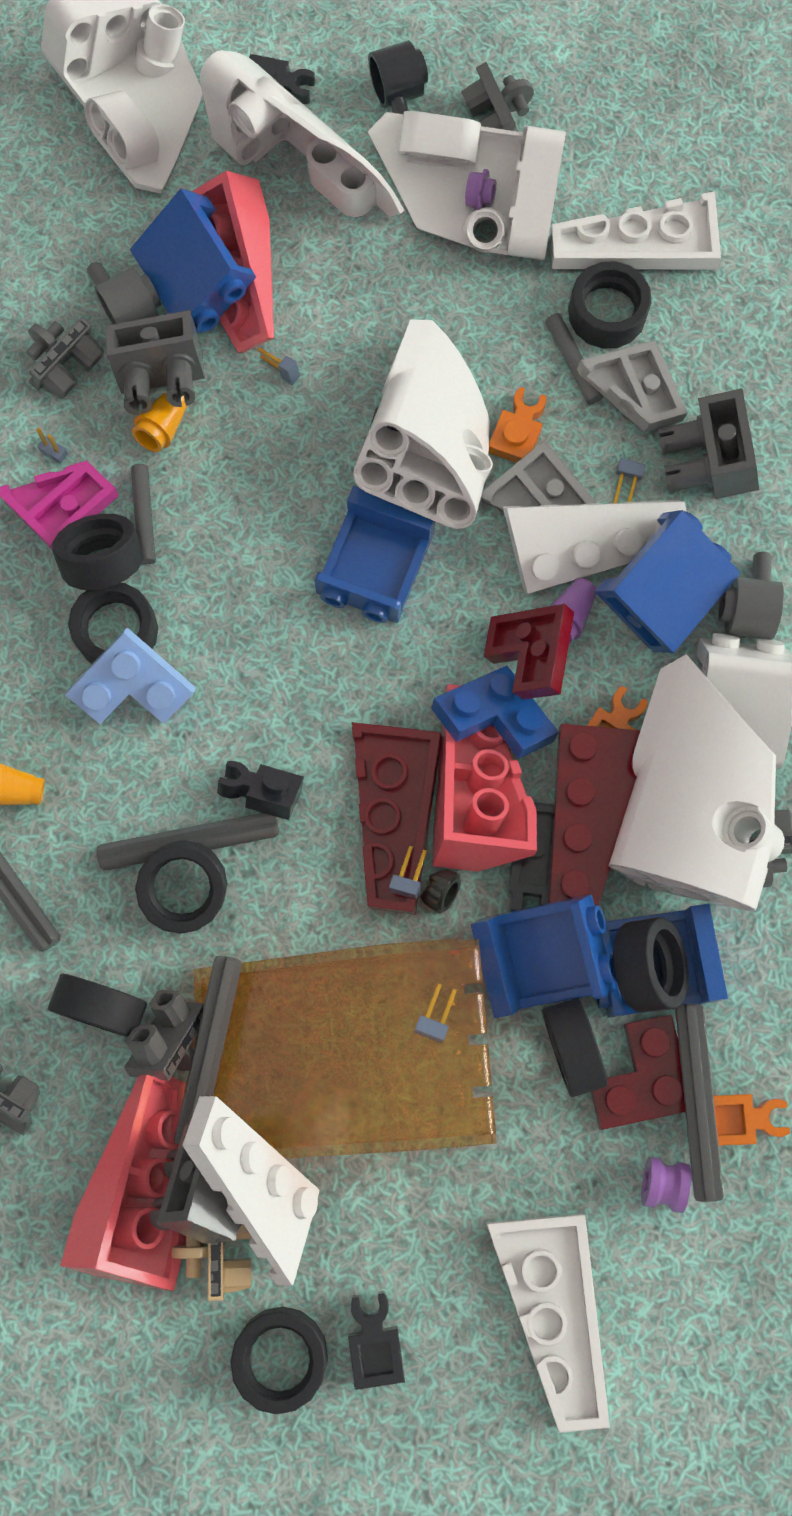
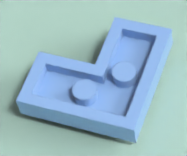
M126 628L74 682L65 695L99 724L128 695H131L164 724L194 694L196 687L130 629Z

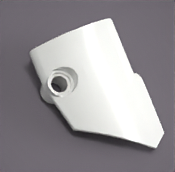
M49 0L44 12L41 42L43 56L82 104L91 132L133 186L138 189L162 194L190 131L203 96L201 86L182 43L185 25L184 16L176 8L162 4L160 0Z
M221 50L211 54L205 61L200 72V83L212 138L235 161L241 165H247L252 160L257 162L278 143L286 140L306 157L309 181L312 186L343 214L359 217L368 213L376 205L388 216L398 215L404 211L394 191L382 175L363 156L253 60L237 52Z
M404 111V114L386 112L368 131L417 229L472 247L482 253L491 252L545 260L566 131L524 125L523 132L483 127L480 122L471 119L419 111ZM483 169H488L490 173L489 178L496 179V195L493 205H486L485 208L480 210L467 207L465 204V192L470 172L483 173ZM484 220L493 222L498 229L497 236L489 243L479 242L474 237L476 225Z
M410 319L381 392L383 397L359 454L353 477L359 488L369 494L455 529L466 528L476 518L484 483L493 467V462L488 456L490 434L488 412L470 369L448 336L433 320ZM386 426L394 427L399 431L390 430ZM414 480L421 481L424 484L417 483Z
M685 654L659 671L633 754V770L637 778L609 862V867L639 885L644 886L647 882L649 888L740 910L756 911L768 872L767 864L776 859L784 848L785 839L783 833L774 824L776 755L728 703L690 657ZM761 829L758 838L749 843L751 835L756 830Z

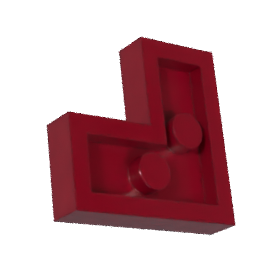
M564 603L492 616L490 618L483 657L493 664L518 660L512 692L522 700L561 695L574 611Z
M672 1014L623 1025L634 1072L608 1077L607 1087L591 1091L600 1130L685 1112L679 1043Z

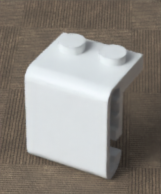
M714 633L712 639L699 638L696 656L702 664L701 672L776 755V769H782L792 727V653L784 648L785 643L771 639H758L757 645L739 643V637L723 633Z

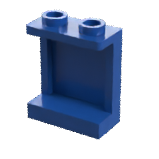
M180 188L130 248V251L144 274L149 277L168 314L190 310L197 332L203 333L213 329L219 323L220 317L224 312L245 295L246 288L255 280L256 275L252 269L239 266L235 262L209 220L216 211L209 197Z
M353 485L347 499L348 512L323 571L317 572L314 579L316 594L321 595V600L333 607L345 608L346 605L360 609L366 618L374 622L386 623L388 619L398 623L434 535L436 521L369 494Z
M683 510L662 513L657 519L661 527L617 578H605L594 591L653 652L674 653L740 575V571L730 562L731 555L721 545L713 543L702 531L703 526L694 515Z
M592 894L487 916L470 924L494 1018L513 1015L522 1008L587 996H593L594 999L604 998L616 988L614 982L617 981L614 974L613 955L607 953L602 936L606 931L604 914L599 905H594Z
M710 903L690 906L686 910L611 921L605 919L606 931L602 936L607 953L612 955L618 929L626 922L656 917L668 919L676 927L682 938L687 954L689 969L688 990L685 1000L681 1005L706 1004L728 999ZM614 982L616 988L604 998L596 999L599 1009L606 1008L607 1018L645 1013L636 1012L627 1005L619 991L617 982Z

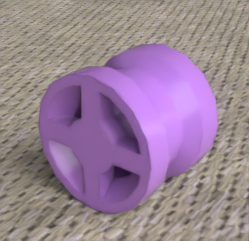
M648 1157L644 1168L641 1189L642 1206L654 1208L658 1204L668 1205L673 1212L684 1213L690 1195V1165L677 1162L673 1166L665 1165L660 1158Z

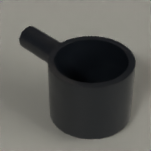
M407 40L369 52L368 65L370 76L381 106L383 108L391 107L392 113L404 114V111H409L406 101L422 97L424 95V84L428 83V70L421 50H415L412 42Z

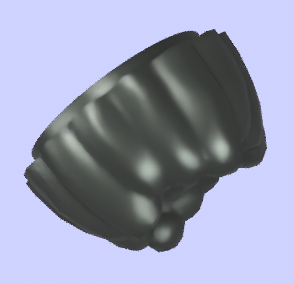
M440 870L429 876V886L420 895L424 904L438 914L447 911L458 895L461 880L460 875L454 871Z

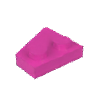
M87 460L67 466L60 472L50 471L34 476L35 482L13 489L8 484L0 487V499L52 551V542L58 532L78 519L99 514L119 497L116 488Z

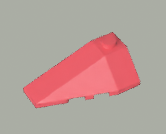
M225 171L191 192L209 197L216 209L209 218L216 232L235 262L239 266L252 269L256 275L255 280L246 288L245 295L234 302L219 320L237 352L244 353L274 338L270 220L259 179Z
M447 684L445 693L461 685ZM442 725V743L434 818L433 867L479 872L534 856L537 852L536 807L532 797H527L520 778L522 770L518 760L513 759L509 746L493 725L458 742L453 739L444 725Z
M147 1074L138 1076L74 1214L61 1267L101 1278L174 1291L182 1259L172 1258V1246L185 1245L186 1236L171 1229H157L150 1221V1212L161 1209L152 1205L157 1198L165 1196L169 1178L164 1172L165 1162L174 1161L166 1158L167 1154L179 1147L174 1142V1136L184 1096L185 1082L173 1077L169 1081H165Z

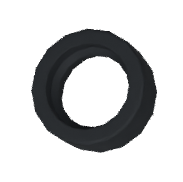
M617 261L600 262L586 268L575 281L568 306L569 322L576 335L587 344L602 349L619 348L629 344L643 330L652 303L651 289L644 276L630 265ZM612 288L621 291L631 299L634 311L630 318L621 322H606L597 319L588 312L585 306V299L592 291Z
M114 513L95 514L78 519L58 532L52 542L53 555L62 579L69 586L80 590H100L115 586L130 578L138 571L143 562L142 548L134 524L127 517ZM108 548V549H106V550H104V551H102V552L95 553V554H91V555H87V554L92 553V552H94V551H96V550Z
M119 583L100 590H86L79 595L71 608L68 627L73 643L89 663L93 664L105 651L95 646L91 641L88 633L89 620L97 610L108 604L124 603L133 608L140 621L139 632L136 636L151 649L156 645L158 624L155 613L148 600L138 589L126 583Z
M182 840L167 843L152 852L138 872L135 892L138 906L149 922L163 931L182 934L198 931L213 921L223 906L228 883L225 868L214 852L200 843ZM180 859L193 861L202 867L208 876L210 884L209 895L204 904L197 910L184 914L171 912L163 907L157 899L154 889L155 878L159 870L170 861Z
M659 917L630 921L622 925L618 929L614 940L613 965L618 988L625 1002L636 1012L677 1009L686 997L689 969L684 944L676 927L668 919Z
M62 973L59 976L47 1009L61 1016L128 1038L133 1028L140 1025L147 1002L122 991Z
M575 998L543 1008L542 1013L546 1029L569 1095L575 1097L607 1087L608 1082L602 1057L580 999Z
M282 1306L262 1311L248 1321L234 1343L230 1364L233 1382L240 1395L259 1411L276 1415L296 1411L312 1400L323 1383L328 1361L326 1340L317 1323L301 1310ZM276 1328L292 1330L302 1337L308 1347L310 1359L308 1371L302 1381L293 1388L283 1391L267 1389L259 1383L252 1372L250 1362L252 1347L259 1336L268 1330Z

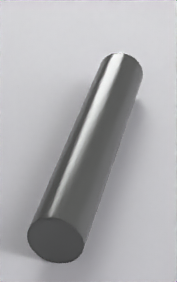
M555 313L546 319V324L587 404L591 405L602 400L603 395L581 377L577 371L580 361L584 358L561 314Z
M135 464L131 466L135 528L143 553L141 565L154 564L156 558L149 471L147 465Z

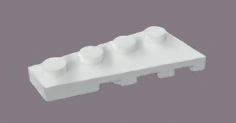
M715 191L701 194L700 199L683 203L682 198L665 201L662 208L643 211L642 207L639 206L625 209V213L622 216L607 218L604 214L552 224V269H586L600 262L617 261L630 265L634 269L718 270L721 251Z
M667 500L610 504L586 503L582 505L503 507L524 592L529 594L577 578L629 564L661 527L657 521L661 514L678 510L686 511L685 502Z
M199 1096L182 1146L213 1191H222L227 1199L228 1207L226 1211L235 1224H244L252 1236L249 1245L257 1257L267 1258L272 1266L269 1275L275 1284L293 1286L310 1223L317 1210L320 1190L218 1097Z
M585 1214L487 1222L488 1231L559 1433L610 1428Z

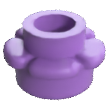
M483 169V173L470 172L465 192V204L467 207L480 210L485 208L486 205H493L496 195V179L489 178L490 173L488 169Z

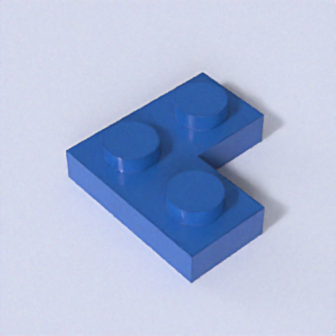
M507 665L435 697L431 706L435 715L456 742L493 725L518 759L553 743L559 733L533 698L522 700L512 692L515 675Z

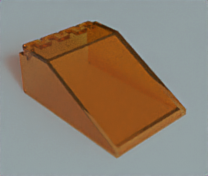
M460 938L389 943L242 963L213 1096L218 1097L284 1158L402 1152L496 1144L493 1096L473 1098L472 1087L492 1086L488 1044H468V1036L487 1034L484 993L464 994V985L483 983L478 939L460 940ZM212 967L193 969L195 1003L205 1002ZM438 983L442 985L429 1019L441 1022L452 990H457L444 1023L449 1028L443 1044L414 1033L420 1015L425 1017Z

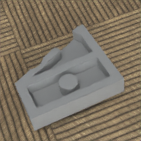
M655 340L582 359L578 365L577 371L579 375L644 432L682 422L688 414Z
M545 440L485 488L481 495V500L484 503L504 511L503 507L505 506L528 507L597 503Z

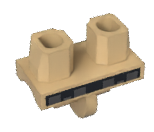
M244 1224L239 1228L236 1240L251 1239V1235ZM186 1236L185 1245L172 1246V1258L186 1259V1278L201 1277V1258L208 1257V1301L224 1300V1293L251 1288V1258L224 1259V1242L201 1244L200 1241Z

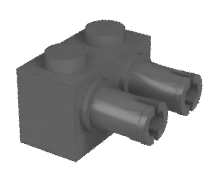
M190 310L106 326L107 358L120 392L124 394V408L128 413L139 415V404H142L143 414L151 411L152 399L150 389L167 386V401L172 406L182 407V396H184L186 406L194 402L195 391L193 390V381L205 379L202 347Z
M742 388L698 398L701 415H697V420L658 428L663 455L702 446V450L707 449V453L703 454L704 458L664 466L669 494L703 485L714 488L715 499L759 490L757 465Z
M190 1123L185 1124L178 1149H173L167 1154L166 1158L174 1160L164 1164V1172L169 1178L165 1196L157 1198L152 1205L161 1209L150 1212V1221L159 1230L171 1229L204 1244L236 1241L238 1230L242 1224L234 1223L226 1211L228 1204L222 1191H213L182 1146Z

